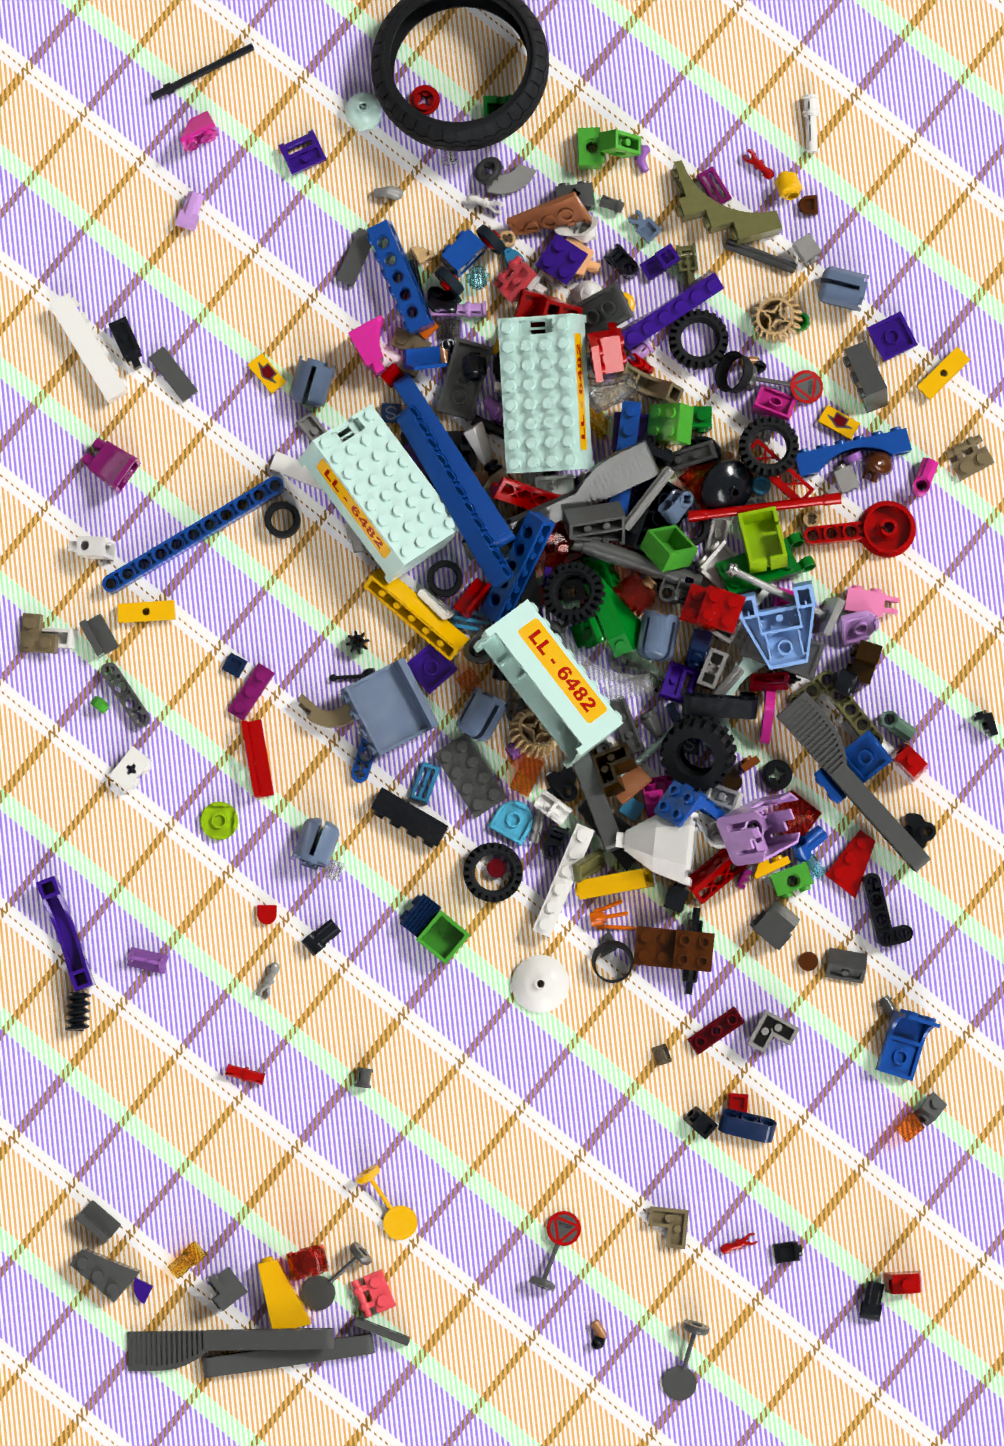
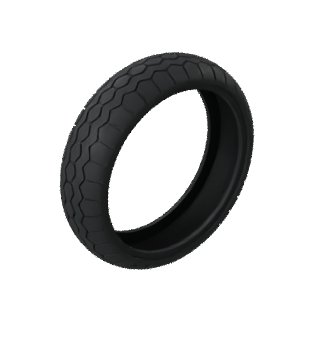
M400 0L382 22L377 32L371 55L373 87L377 99L389 119L403 133L415 141L445 151L478 150L494 145L512 135L525 124L536 110L544 94L549 74V51L544 32L533 12L522 0ZM467 7L490 12L503 19L516 31L527 51L524 76L511 98L489 115L465 122H449L434 119L412 107L401 95L394 82L396 56L409 32L425 18L447 9Z

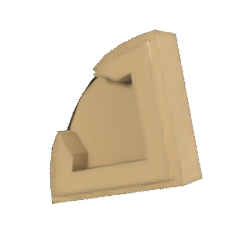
M420 246L410 248V252L414 259L417 260L418 266L436 258V255L426 248Z

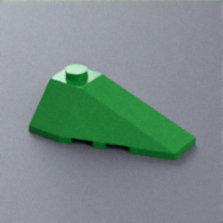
M601 577V583L605 587L603 589L605 597H602V600H604L603 605L599 604L598 606L600 611H595L611 651L616 658L636 648L641 621ZM587 582L583 585L589 597L590 587L589 583Z

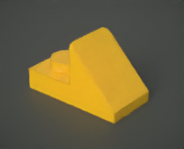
M781 854L771 859L773 862L771 864L768 859L757 863L753 875L754 879L756 880L791 863L789 857H783Z

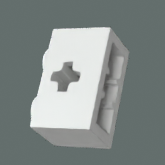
M132 746L109 777L127 791H130V789L134 790L140 783L138 779L141 775H146L152 768V765H150L152 760ZM136 765V773L128 774L130 772L128 767H134Z

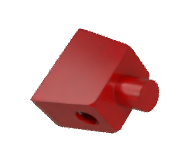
M901 743L890 755L893 762L913 782L928 769V763L908 744Z
M921 1270L884 1272L885 1292L890 1294L922 1292Z

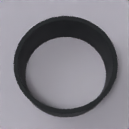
M737 351L726 353L720 359L715 372V381L718 388L724 392H742L749 385L753 375L751 360ZM742 358V377L738 384L731 389L727 381L729 368L735 360Z
M611 940L603 942L594 950L591 963L594 972L600 979L608 983H618L629 976L633 968L634 958L627 945ZM611 947L622 949L630 959V970L622 978L615 980L603 978L596 969L598 955L603 950Z

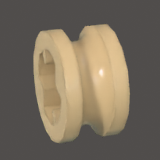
M510 230L500 233L502 241H504V236H511L512 242H507L505 244L506 248H512L516 243L515 234Z
M816 511L806 512L803 516L804 526L807 528L818 526L820 523L819 514ZM808 515L816 517L814 520L815 524H812V522L810 524L807 523Z
M646 575L644 579H640L651 591L654 590V586L659 585L655 580Z

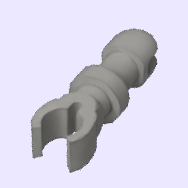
M275 962L270 964L269 972L263 978L264 983L256 991V996L259 997L265 991L264 996H262L265 1000L269 998L270 986L274 984L275 981L273 979L280 970V965Z

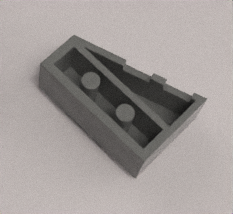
M866 341L844 349L845 357H842L843 363L850 370V378L853 384L855 383L857 393L862 400L866 413L887 406V386Z

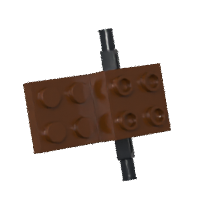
M693 907L692 919L688 920L687 931L637 926L633 964L682 969V981L686 982L684 994L693 995V983H697L698 971L711 972L715 933L702 932L701 908Z

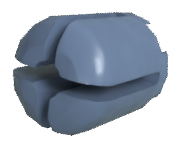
M834 266L828 267L822 274L818 290L819 300L825 304L860 312L861 308L858 307V304L862 305L868 284L864 280L869 279V275Z
M300 355L289 392L290 397L297 403L305 404L312 381L307 405L314 408L321 407L326 403L336 366L333 365L332 368H328L327 363L311 358L304 361L302 360L303 356Z
M645 610L642 615L636 644L637 654L650 661H669L674 655L680 617Z
M475 686L457 719L456 725L467 736L477 741H487L492 736L508 705L498 697L487 692L484 693L483 689Z
M317 817L309 818L303 824L291 859L293 860L295 857L302 861L301 865L317 870L318 867L325 868L326 872L340 832L333 823L326 821L312 856L311 854L322 825V819Z

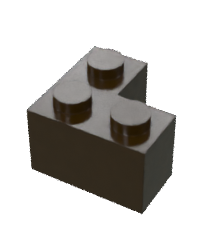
M860 640L852 646L850 656L853 658L851 664L847 663L846 669L858 675L860 684L870 685L883 646L865 640Z
M624 742L591 756L600 787L605 795L609 798L626 791L620 774L638 767L629 745Z

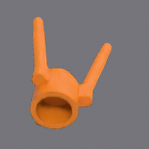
M622 900L596 908L594 912H590L592 927H597L598 930L637 929L632 926L605 925L607 919L628 915L627 911L608 915L602 912L621 904Z

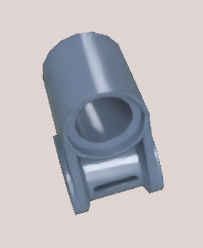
M673 489L659 505L658 512L669 525H674L681 520L688 508L692 506L694 496L690 491L682 492L679 489Z

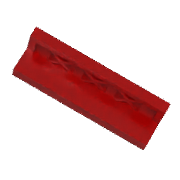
M758 438L751 445V451L757 444L764 449V457L756 458L758 461L765 460V464H767V459L781 460ZM766 452L769 453L772 457H766ZM792 468L786 470V472L792 474L793 483H784L781 480V474H779V478L777 476L768 478L789 499L801 498L796 494L795 485L803 484L809 489L802 498L808 497L815 490Z
M503 476L499 483L492 482L489 487L493 498L529 510L561 496ZM505 483L512 485L513 488L505 486Z
M262 720L241 721L254 798L273 796L275 794Z
M726 848L720 849L689 876L692 879L691 887H686L703 904L748 865L736 866L733 870H729L730 865L733 863ZM719 875H722V879L719 882L714 883L715 878ZM703 888H708L704 895L700 896L698 894Z

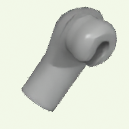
M394 186L375 188L374 195L376 198L387 197L399 200L403 196V190Z

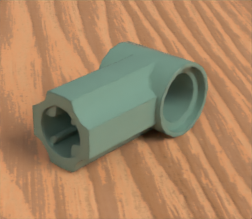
M894 711L883 712L878 718L879 725L882 728L889 730L906 743L910 741L917 730L900 718ZM885 715L892 717L893 722L891 725L885 723Z

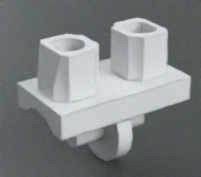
M535 266L533 270L537 275L527 286V290L546 294L548 288L542 284L544 280L547 279L552 284L556 280Z
M547 790L542 792L533 805L560 826L573 810Z

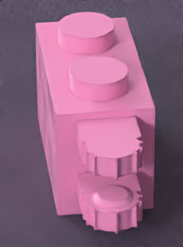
M852 585L851 588L848 587L846 589V602L843 612L870 611L877 618H881L883 613L898 615V610L895 608H885L884 604L885 601L899 603L900 598L886 596V593H882L881 589L871 588L868 591L863 590L862 586Z

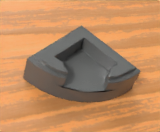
M610 931L603 936L600 944L614 940ZM607 948L601 952V956L604 957L618 948Z

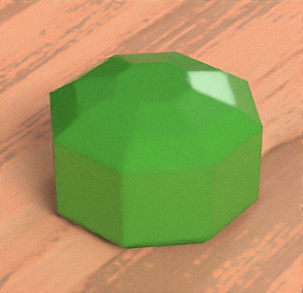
M95 696L90 703L103 714L109 709L108 703L99 696Z

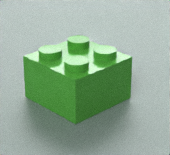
M683 403L650 404L647 433L657 437L656 445H691L694 407Z
M676 524L647 530L640 549L662 572L691 566L698 551L694 543Z
M440 910L416 940L444 964H447L469 938L470 934Z

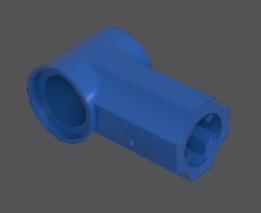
M817 825L804 837L800 836L797 844L791 846L797 861L804 862L809 860L812 856L811 851L828 838L827 833L822 827Z

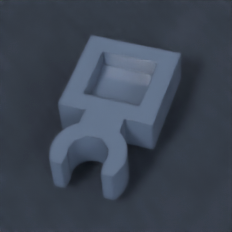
M636 210L635 214L639 218L633 220L629 217L628 221L630 224L638 226L635 232L650 244L662 229L649 216L644 220L642 213Z

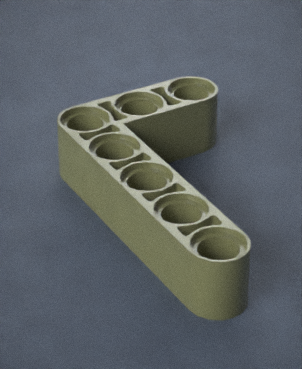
M826 670L821 672L813 681L811 680L791 695L787 701L788 706L793 698L798 697L804 690L806 691L807 687L812 686L816 689V695L810 697L815 700L825 693L858 737H861L870 730L878 738L881 745L883 743L881 733L851 695L849 697L843 696L841 700H837L833 696V683L826 685L822 682L821 678L823 675H829L832 678L834 674L832 671ZM847 705L854 707L855 713L853 715H848L845 712ZM859 720L866 722L867 727L865 730L858 729L857 722Z

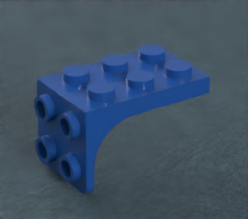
M870 730L845 748L847 766L863 783L893 761ZM820 768L814 773L816 782L821 787H824L830 800L839 804L847 797L824 769Z
M673 780L654 808L656 815L678 828L682 827L687 818L696 810H699L715 821L724 816L726 812L716 806L717 804L708 799L701 791H693L694 788L687 783L681 784L676 780Z
M900 1009V1012L893 1010L875 1070L913 1081L925 1039L933 1028H940L941 1024H937L934 1018L909 1010Z

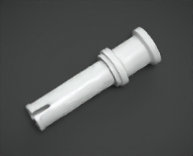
M817 94L802 96V100H804L802 115L806 122V153H818L817 117L819 116V111L817 110V99H819V95Z

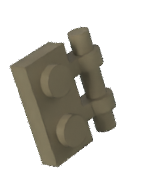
M980 435L971 436L966 439V442L960 445L956 444L951 447V450L945 452L948 459L956 457L957 461L951 465L960 481L995 463L986 446L978 449L977 444L983 441ZM970 448L973 453L963 457L962 452Z

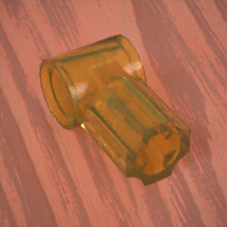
M194 1240L168 1266V1269L179 1279L208 1254Z

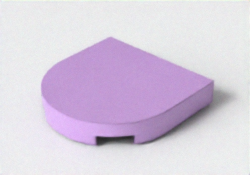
M858 611L840 616L842 646L855 644L860 640L866 641L874 631L877 632L879 621L876 615L870 611Z

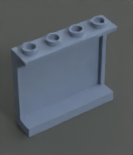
M404 657L340 690L343 702L348 704L351 710L349 711L351 718L358 723L360 727L358 728L362 738L366 739L368 743L367 748L375 758L439 726Z

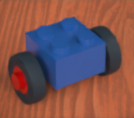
M484 224L476 230L479 238L468 228L465 232L462 230L455 237L456 241L452 245L448 244L442 250V263L448 269L440 266L435 270L434 274L440 281L439 284L455 296H459L464 291L459 278L485 253V249H491L497 255H500L506 249L505 244L500 239L501 236Z

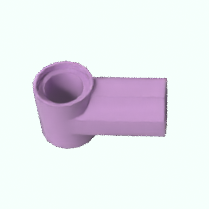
M188 191L183 208L178 213L176 226L195 231L204 195Z

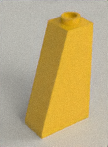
M641 868L588 878L580 883L576 882L575 893L579 896V900L655 887L653 872L648 868Z
M273 1256L262 1258V1262L258 1263L272 1329L298 1328L311 1325L312 1319L279 1259H273Z

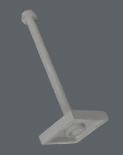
M730 563L727 566L725 573L729 577L735 575L790 603H796L793 595L738 569L737 564ZM827 598L822 609L815 606L814 614L819 616L812 633L817 636H830L846 601L841 598Z

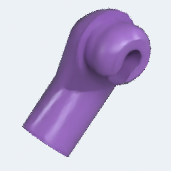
M641 145V155L634 157V161L641 174L650 170L645 162L646 156L650 153L648 145Z

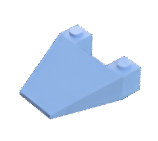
M812 580L793 584L796 603L761 610L758 608L755 591L740 594L745 596L746 600L739 618L770 670L808 663L816 604Z

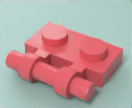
M519 255L514 260L511 259L509 261V266L503 273H499L498 279L493 283L511 303L515 302L520 296L521 290L525 289L537 275Z
M382 1269L364 1276L366 1284L362 1286L358 1279L351 1282L354 1288L352 1290L353 1294L357 1296L360 1304L359 1309L361 1312L363 1311L365 1318L372 1316L371 1307L375 1306L377 1312L380 1313L396 1306ZM369 1290L372 1301L367 1302L364 1291Z

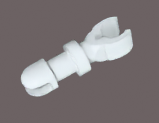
M470 194L467 197L468 203L472 205H480L483 209L489 208L495 214L502 213V210L496 209V205L501 207L504 205L501 201H489V198L485 197L483 199L475 194Z

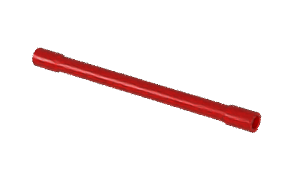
M839 492L822 496L742 506L688 511V520L690 523L706 521L707 519L738 516V513L773 506L776 507V511L820 505L842 504V499Z

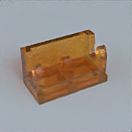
M525 753L509 789L529 797L544 762L538 758L534 759L533 756L527 758Z

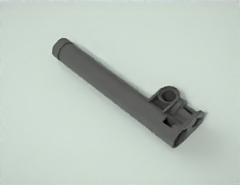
M572 540L570 550L579 551L590 557L660 580L656 591L657 596L664 602L674 605L677 603L684 606L686 600L681 599V597L687 598L691 583L701 585L703 578L702 574L685 568L662 572L646 555L609 542L602 543V540ZM686 577L692 578L690 583L685 582ZM670 588V595L666 598L663 597L661 594L662 590Z

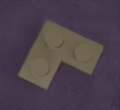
M397 327L390 345L403 351V349L432 346V343ZM403 360L399 367L402 372L409 373L414 378L417 377L420 371L403 368Z
M23 613L19 651L57 654L59 635L42 633V614Z
M650 1206L648 1226L667 1228L666 1247L685 1249L689 1210Z

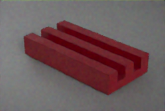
M789 672L751 674L750 692L788 690Z

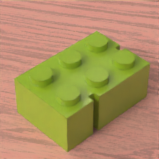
M776 507L738 513V527L750 574L767 571V567H770L771 570L788 567V555Z

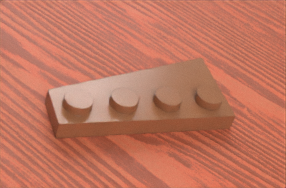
M575 191L507 218V224L515 236L536 233L540 229L545 228L553 230L557 229V226L568 225V227L575 226L578 222L592 223V217Z

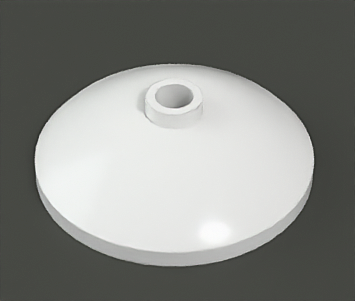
M547 955L528 957L514 971L512 977L513 994L520 1005L527 1010L537 1013L552 1011L559 1007L567 997L569 991L568 973L564 966L553 957ZM539 980L544 981L542 988L537 986Z

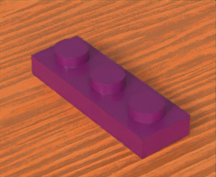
M258 663L227 711L244 721L275 673Z

